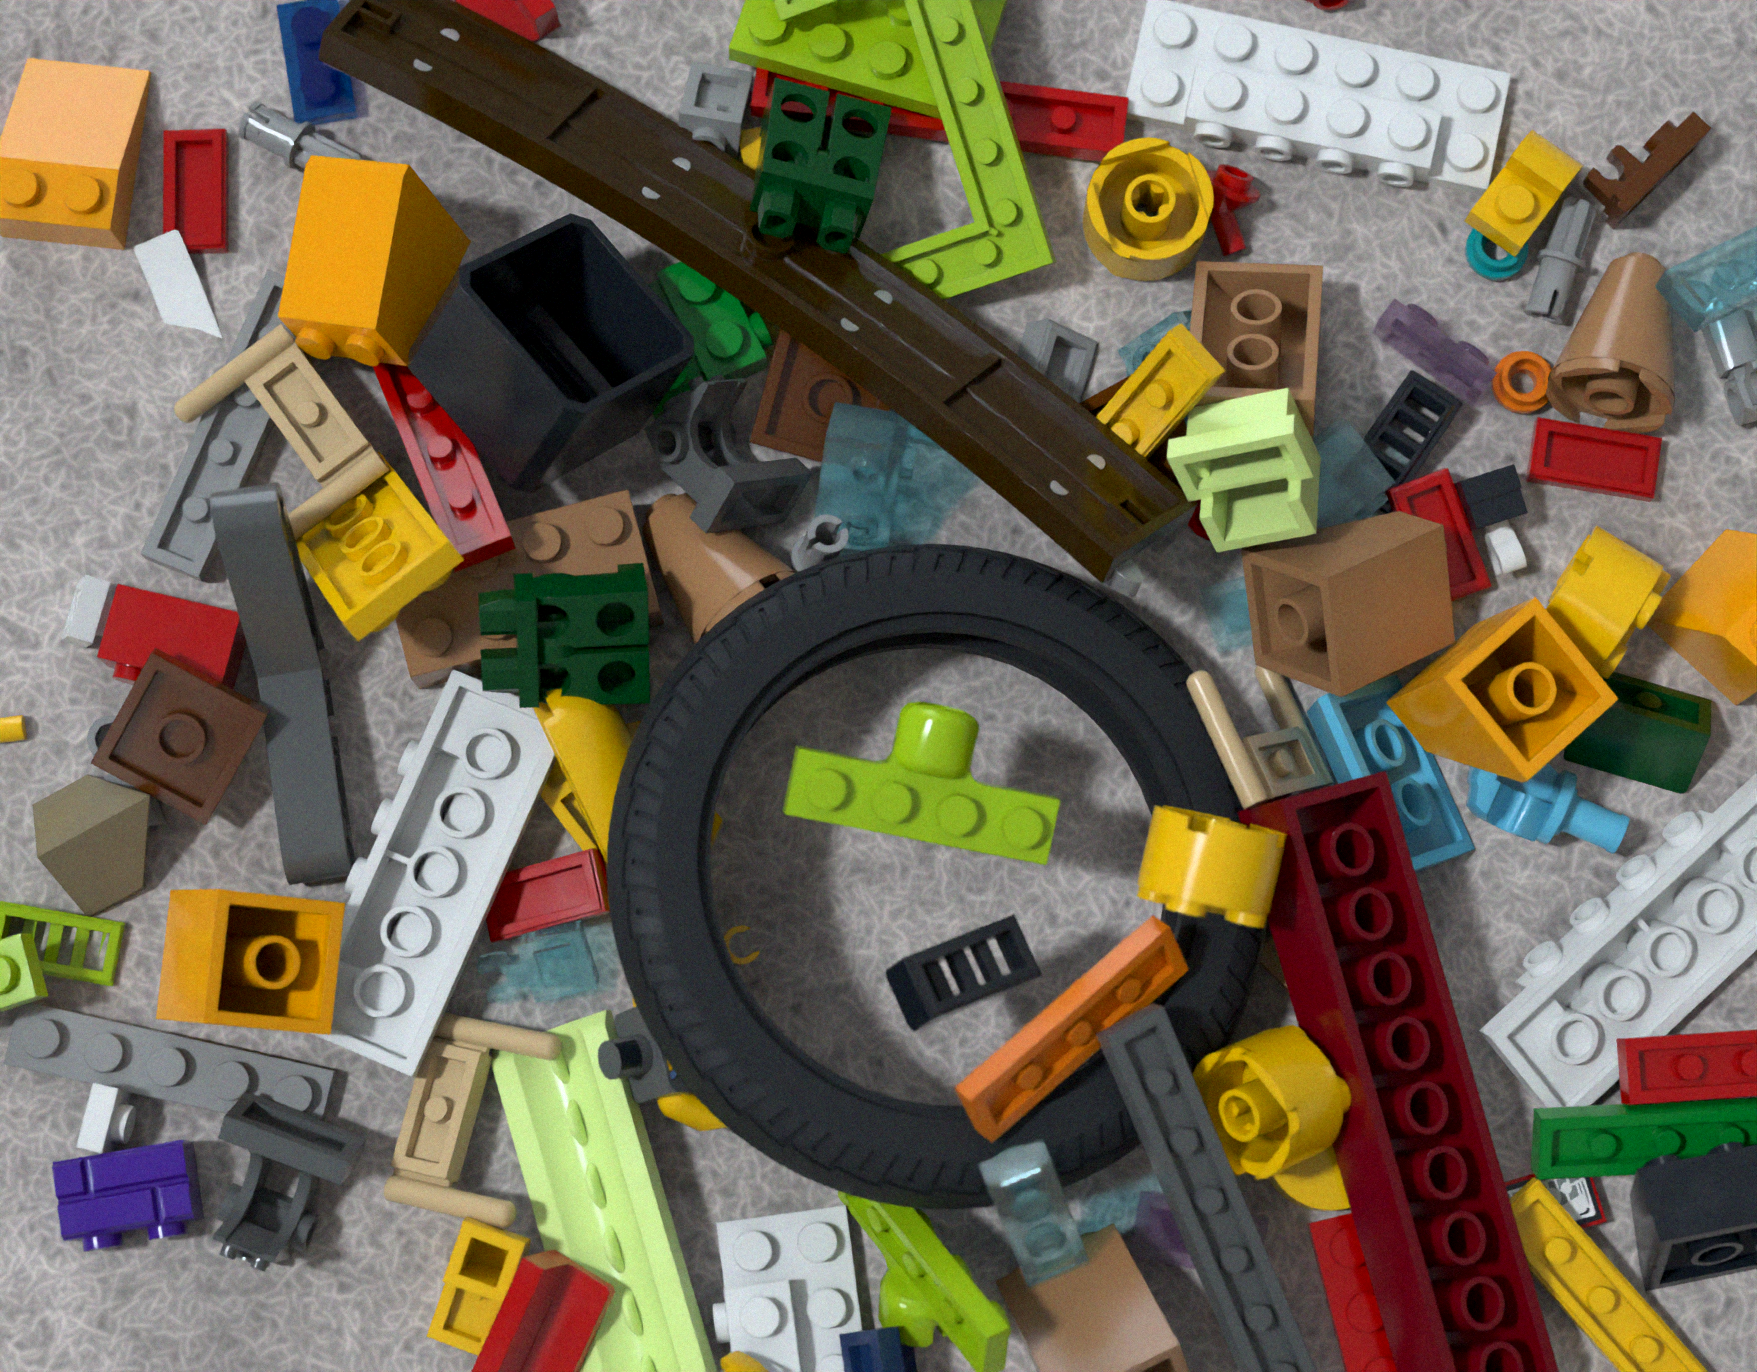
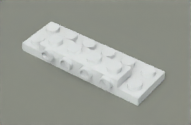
M1147 0L1126 97H1129L1126 119L1194 133L1193 138L1196 142L1209 147L1225 148L1230 146V142L1255 146L1254 152L1257 155L1270 160L1286 161L1291 158V155L1316 159L1315 165L1318 168L1331 173L1346 174L1350 173L1352 168L1377 172L1376 178L1380 182L1392 186L1407 187L1413 185L1414 181L1483 195L1489 186L1511 73L1167 0Z
M452 669L421 741L412 739L402 755L397 774L403 776L404 779L395 799L385 798L375 815L371 833L377 835V839L368 859L360 856L355 861L345 884L344 892L351 894V897L344 910L331 1035H313L413 1078H416L556 762L555 754L533 708H520L518 696L511 693L482 691V681Z
M1757 772L1714 813L1699 810L1695 814L1689 811L1672 819L1662 832L1666 840L1662 846L1650 857L1643 854L1627 861L1616 874V879L1620 885L1603 900L1601 898H1592L1582 903L1571 914L1569 921L1573 928L1556 944L1553 941L1541 943L1524 958L1523 966L1527 971L1515 981L1522 991L1482 1027L1479 1032L1541 1108L1591 1106L1619 1080L1616 1038L1667 1035L1757 950Z
M846 1205L716 1223L725 1302L713 1304L717 1343L730 1342L731 1352L739 1350L751 1356L769 1372H844L839 1334L862 1331Z

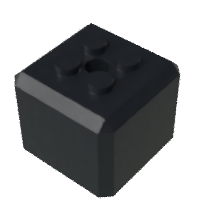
M570 213L459 267L409 349L408 368L507 484L514 490L533 493L637 435L694 356V337L591 219Z

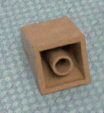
M1397 511L1316 529V534L1241 548L1255 665L1343 697L1455 643L1444 526Z
M1114 1223L1096 1232L1084 1233L1075 1238L1070 1245L1039 1260L1022 1263L1011 1274L995 1281L1037 1372H1189L1179 1342Z

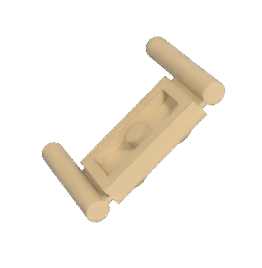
M279 324L179 399L174 405V412L178 419L185 423H191L246 382L249 389L314 478L323 487L288 514L295 540L299 539L390 470L282 324Z
M1260 666L1255 668V676L1281 730L1248 736L1241 740L1210 673L1207 671L1194 672L1187 679V688L1244 810L1318 790L1333 783L1283 675Z
M445 1012L414 1080L390 1165L395 1170L393 1175L387 1179L384 1187L385 1199L464 1219L468 1216L483 1223L505 1228L512 1225L517 1214L516 1207L512 1202L453 1189L452 1185L453 1183L458 1184L493 1059L489 1055L490 1048L551 1061L556 1059L561 1053L562 1043L560 1038L554 1034Z

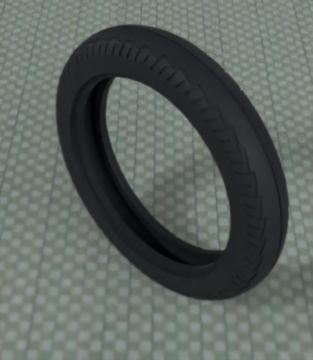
M909 544L881 547L830 559L788 576L760 591L715 624L688 651L667 677L639 724L625 758L614 796L607 845V888L612 930L627 984L635 1004L660 1051L695 1097L726 1127L754 1149L802 1177L828 1188L879 1203L923 1209H970L1009 1204L1035 1198L1081 1181L1112 1165L1142 1144L1102 1048H1099L993 1143L975 1129L964 1106L930 1105L884 1095L866 1089L837 1075L807 1055L770 1020L747 989L731 959L720 929L715 908L710 870L711 833L716 804L725 774L738 746L758 720L779 700L810 678L834 666L863 656L892 650L920 648L954 650L984 656L1014 666L1039 678L1064 694L1082 709L1109 737L1127 762L1141 788L1151 816L1153 815L1155 805L1161 807L1171 806L1229 818V821L1240 823L1237 812L1243 811L1244 808L1187 688V679L1194 671L1155 630L1125 606L1074 576L1037 561L1006 552L950 544ZM1166 904L1162 906L1161 921L1170 926L1189 970L1152 1003L1164 1007L1192 1074L1203 1058L1228 1045L1237 1028L1259 969L1266 936L1267 917L1264 928H1258L1228 921L1225 919V915L1206 911L1205 917H1198L1166 909Z

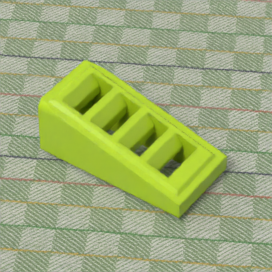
M0 901V940L8 937L11 917L24 919L22 933L33 934V938H35L38 921L50 923L44 959L40 961L43 975L113 987L125 923ZM64 926L77 928L69 966L57 964ZM90 930L103 932L99 954L106 935L109 933L102 971L83 968Z

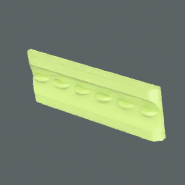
M611 1009L544 1031V1033L558 1036L561 1040V1053L554 1060L549 1061L493 1049V1059L491 1062L544 1251L555 1249L615 1287L614 1297L579 1372H717L639 1104L633 1099L628 1077L609 1080L601 1072L599 1066L598 1050L600 1045L604 1041L618 1038Z

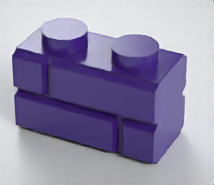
M182 1139L53 1162L52 1171L55 1194L58 1199L57 1208L61 1236L63 1241L82 1240L84 1252L123 1246L122 1233L147 1229L149 1241L187 1235V1222L204 1219L193 1141Z

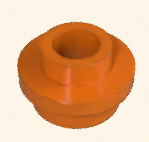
M1516 351L1506 355L1500 360L1492 373L1491 388L1494 397L1501 406L1514 413L1529 414L1538 411L1549 401L1546 396V390L1552 367L1543 357L1534 352ZM1518 373L1528 375L1533 381V390L1529 393L1516 391L1512 386V376Z

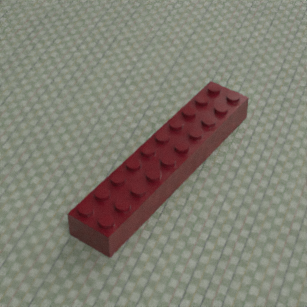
M1387 772L1375 773L1237 812L1240 823L1246 825L1247 829H1249L1250 824L1287 834L1271 908L1267 918L1298 1027L1305 1032L1308 1039L1324 1054L1336 1076L1343 1079L1350 1090L1351 1105L1349 1110L1343 1113L1340 1131L1332 1146L1397 1372H1559Z

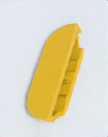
M562 689L546 691L549 697H545L547 704L539 702V707H533V710L607 864L609 824L614 796L633 738L622 715L614 704H599L589 699L574 696L560 697Z

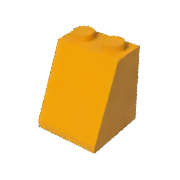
M311 155L305 165L278 318L294 334L296 345L302 351L315 358L327 360L330 356L351 358L368 366H377L380 362L408 366L409 349L450 284L471 241L409 164Z
M1725 529L1662 597L1646 625L1735 705H1738L1757 692V534Z
M1534 597L1474 624L1386 703L1426 752L1523 783L1533 777L1619 698L1540 601Z
M224 889L170 890L156 1019L331 1035L345 903Z

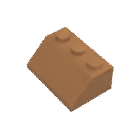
M1196 261L1190 333L1226 371L1195 407L1289 388L1314 442L1323 265Z

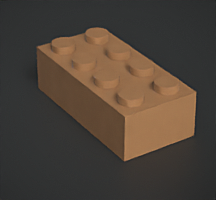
M628 489L506 521L516 549L457 572L453 568L449 578L443 584L431 591L420 593L400 609L395 619L410 678L419 689L446 683L452 669L468 676L481 673L480 649L516 648L515 634L480 636L478 593L514 589L513 574L533 573L534 578L549 573H566L574 576L616 573L617 565L643 563L648 586L649 628L665 624Z

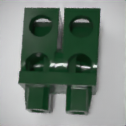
M775 78L762 116L760 129L761 143L749 211L758 213L760 233L784 238L791 236L796 223L819 228L816 242L821 245L822 249L845 254L849 251L854 238H860L874 200L892 107L837 94L823 134L830 91ZM791 101L800 102L812 110V119L807 121L784 115L781 106ZM850 117L866 120L874 128L871 137L846 131L842 121Z
M643 563L617 565L616 573L575 576L566 573H549L534 578L533 573L513 574L514 589L478 593L480 636L515 634L516 648L480 649L482 691L518 693L520 708L539 707V702L547 704L545 697H549L546 691L562 689L560 697H581L599 704H650L649 601Z

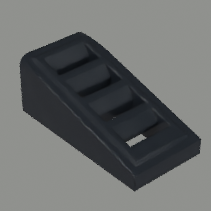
M1410 370L1348 460L1336 481L1388 514L1391 511V507L1385 490L1389 488L1359 469L1363 461L1366 460L1394 479L1395 483L1391 488L1411 481L1463 404L1419 373ZM1408 397L1438 416L1437 422L1434 424L1404 404ZM1392 419H1397L1425 439L1419 446L1391 427L1389 424ZM1381 440L1408 458L1410 461L1406 467H1403L1376 449L1374 445L1377 441Z
M1014 914L906 956L886 970L887 981L911 1031H916L1042 976ZM996 940L1011 973L1002 975L988 941ZM971 950L985 983L982 985L979 984L965 951ZM946 961L960 994L954 995L940 962Z

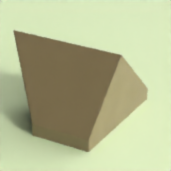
M89 774L36 802L32 806L37 858L86 916L92 917L147 888L144 882L150 795Z

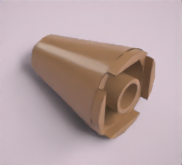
M1634 252L1624 257L1616 258L1610 262L1548 377L1546 396L1552 407L1567 419L1579 424L1581 411L1607 419L1603 428L1640 434L1657 430L1664 425L1665 416L1667 414L1671 416L1675 404L1671 278L1668 270L1655 257L1646 253Z
M670 493L660 497L649 507L646 512L647 520L643 526L642 533L695 645L715 624L736 607L760 591L797 572L739 529L706 534L689 518L697 502L687 493L679 495Z

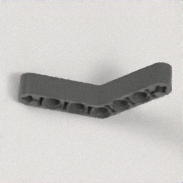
M278 482L211 493L210 505L213 527L257 675L261 705L270 709L263 724L280 851L287 882L289 885L347 876L355 863L338 737H332L328 716H334L330 682L329 679L325 680L320 660L319 650L325 649L281 487Z

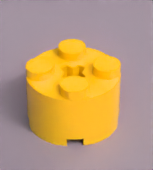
M1139 138L1124 142L1112 149L1103 158L1090 179L1082 219L1084 236L1096 259L1115 276L1137 281H1153L1169 277L1187 266L1199 252L1211 218L1214 200L1210 178L1204 166L1197 158L1189 152L1187 155L1180 149L1169 145L1170 142L1158 138ZM1145 203L1149 212L1158 211L1157 216L1148 217L1145 212H1137V205Z
M1596 525L1591 535L1588 534L1556 582L1557 585L1548 599L1550 603L1546 610L1597 673L1608 679L1627 651L1626 643L1636 627L1642 630L1655 612L1662 599L1660 594L1668 583L1671 574L1664 571L1663 565Z
M1155 805L1137 885H1139L1137 897L1166 904V909L1183 914L1205 917L1207 911L1225 915V919L1231 922L1264 928L1266 917L1271 908L1287 834L1250 824L1249 829H1247L1246 825L1229 821V818L1177 807Z
M1285 1025L1281 1028L1264 1030L1211 1053L1199 1062L1192 1074L1231 1169L1236 1176L1248 1173L1257 1176L1255 1179H1266L1323 1152L1336 1139L1342 1124L1343 1113L1348 1111L1351 1105V1094L1346 1082L1336 1076L1324 1054L1308 1039L1305 1032L1295 1025Z

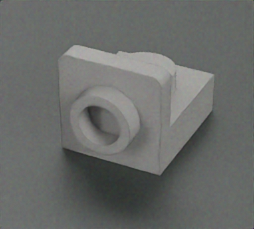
M692 62L679 112L678 126L692 132V139L698 141L705 140L738 160L741 132L750 98L753 72Z

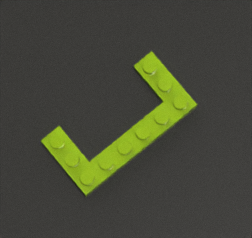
M846 0L773 1L780 21L788 22ZM904 0L974 222L881 253L880 255L944 300L1057 263L974 0Z

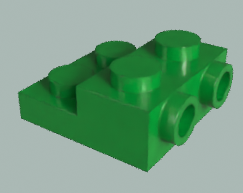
M681 261L656 272L657 280L648 285L694 337V356L652 413L654 420L664 414L662 406L665 402L680 393L691 390L688 382L696 377L702 376L704 381H709L717 375H722L724 380L745 379L767 369V356L764 350L773 346L769 332L758 312L747 316L739 299Z

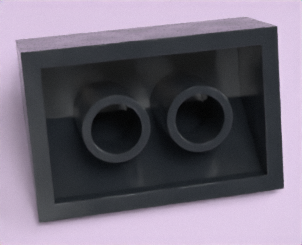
M1729 1142L1714 1147L1703 1156L1681 1160V1157L1678 1155H1664L1646 1162L1642 1168H1637L1630 1192V1201L1639 1267L1645 1291L1757 1269V1145L1745 1147V1144L1742 1142Z

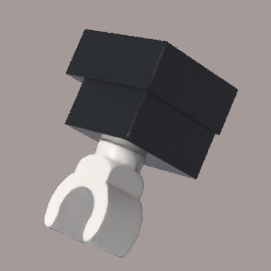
M1512 464L1454 483L1471 531L1484 527L1487 551L1496 576L1527 567L1522 546L1508 519L1528 513L1520 490L1522 486L1515 465Z

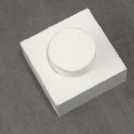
M89 575L83 576L78 581L61 636V642L86 648L93 643L95 635L103 637L113 601L106 598L111 582Z
M93 1083L76 1147L99 1153L116 1151L118 1143L126 1145L132 1135L136 1120V1107L128 1105L131 1093L122 1089Z

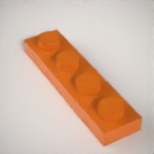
M1152 915L954 1088L972 1124L980 1134L993 1143L1101 1048L1096 1036L1097 1033L1151 1004L1189 970L1170 926Z

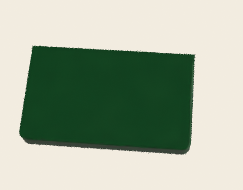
M1613 672L1608 679L1601 676L1619 699L1564 748V759L1679 794L1685 793L1711 737V700L1617 672Z

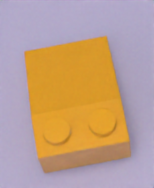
M35 58L27 59L0 138L1 237L125 250L151 72L149 70Z

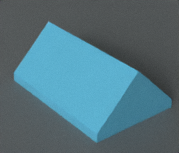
M1398 675L1376 680L1343 697L1327 693L1317 698L1307 711V715L1338 784L1383 771L1387 772L1416 874L1475 849L1433 754L1423 749L1386 703L1403 687Z

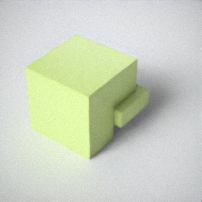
M1289 388L1196 406L1188 413L1187 434L1183 437L1169 439L1167 460L1188 501L1201 500L1199 519L1216 552L1316 534L1321 457Z

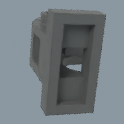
M717 375L709 381H704L702 376L692 379L688 382L691 390L680 393L665 402L662 406L664 414L644 429L660 468L697 502L689 518L706 534L784 523L813 474L798 458L750 463L735 449L736 432L730 423V417L736 402L748 383L744 378L724 380L722 375ZM713 431L716 436L715 446H713L711 442V436Z
M245 1092L225 1114L218 1135V1139L244 1148L250 1153V1163L243 1185L240 1186L235 1183L230 1185L218 1212V1220L223 1223L214 1233L212 1240L223 1244L219 1254L232 1260L238 1257L250 1262L252 1268L266 1272L271 1262L276 1263L291 1258L294 1249L304 1253L312 1240L319 1216L311 1213L310 1209L320 1178L342 1185L359 1163L367 1137ZM272 1160L298 1169L299 1181L293 1198L264 1187Z

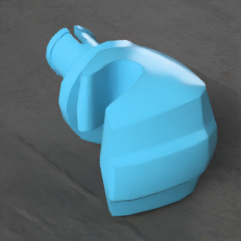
M1547 763L1533 777L1522 783L1472 766L1469 767L1466 778L1469 785L1466 807L1475 817L1506 832L1533 842L1536 840L1546 845L1554 835L1557 836L1563 831L1604 848L1611 854H1614L1625 835L1630 818L1577 796L1578 789L1575 788L1577 775L1564 769L1559 774Z

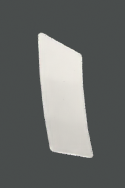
M172 230L136 245L134 252L151 289L163 323L199 329L222 338L180 232Z

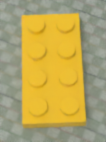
M380 451L377 453L390 470L296 540L301 562L342 623L357 641H360L370 632L380 631L390 625L396 619L402 607L423 591H431L443 584L449 578L452 569L464 560Z

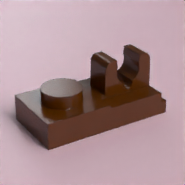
M1694 111L1678 127L1668 120L1644 144L1643 148L1650 155L1643 163L1635 158L1626 148L1616 145L1609 152L1606 159L1617 169L1618 180L1603 177L1593 167L1583 181L1584 187L1604 206L1602 211L1608 216L1605 222L1614 230L1701 144L1712 128Z

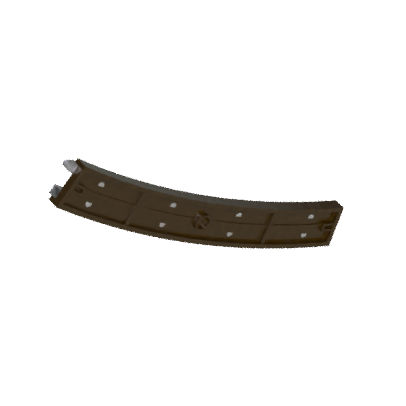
M341 0L340 6L342 10L322 33L319 61L425 113L523 166L635 232L739 299L839 369L939 445L1050 537L1101 584H1104L1106 587L1111 586L1114 590L1125 596L1135 597L1143 582V575L1139 568L1131 561V558L1147 547H1150L1158 554L1173 544L1176 536L1186 529L1197 506L1195 501L1189 502L1185 493L1043 374L959 310L856 237L849 251L845 254L822 249L821 245L816 242L819 228L796 223L791 236L784 238L760 233L758 213L749 211L754 191V170L707 141L692 139V132L679 127L674 121L619 89L452 0Z

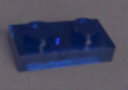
M302 0L276 5L294 121L298 124L310 122L316 125L359 117L352 77L318 60L322 33L340 13V0Z

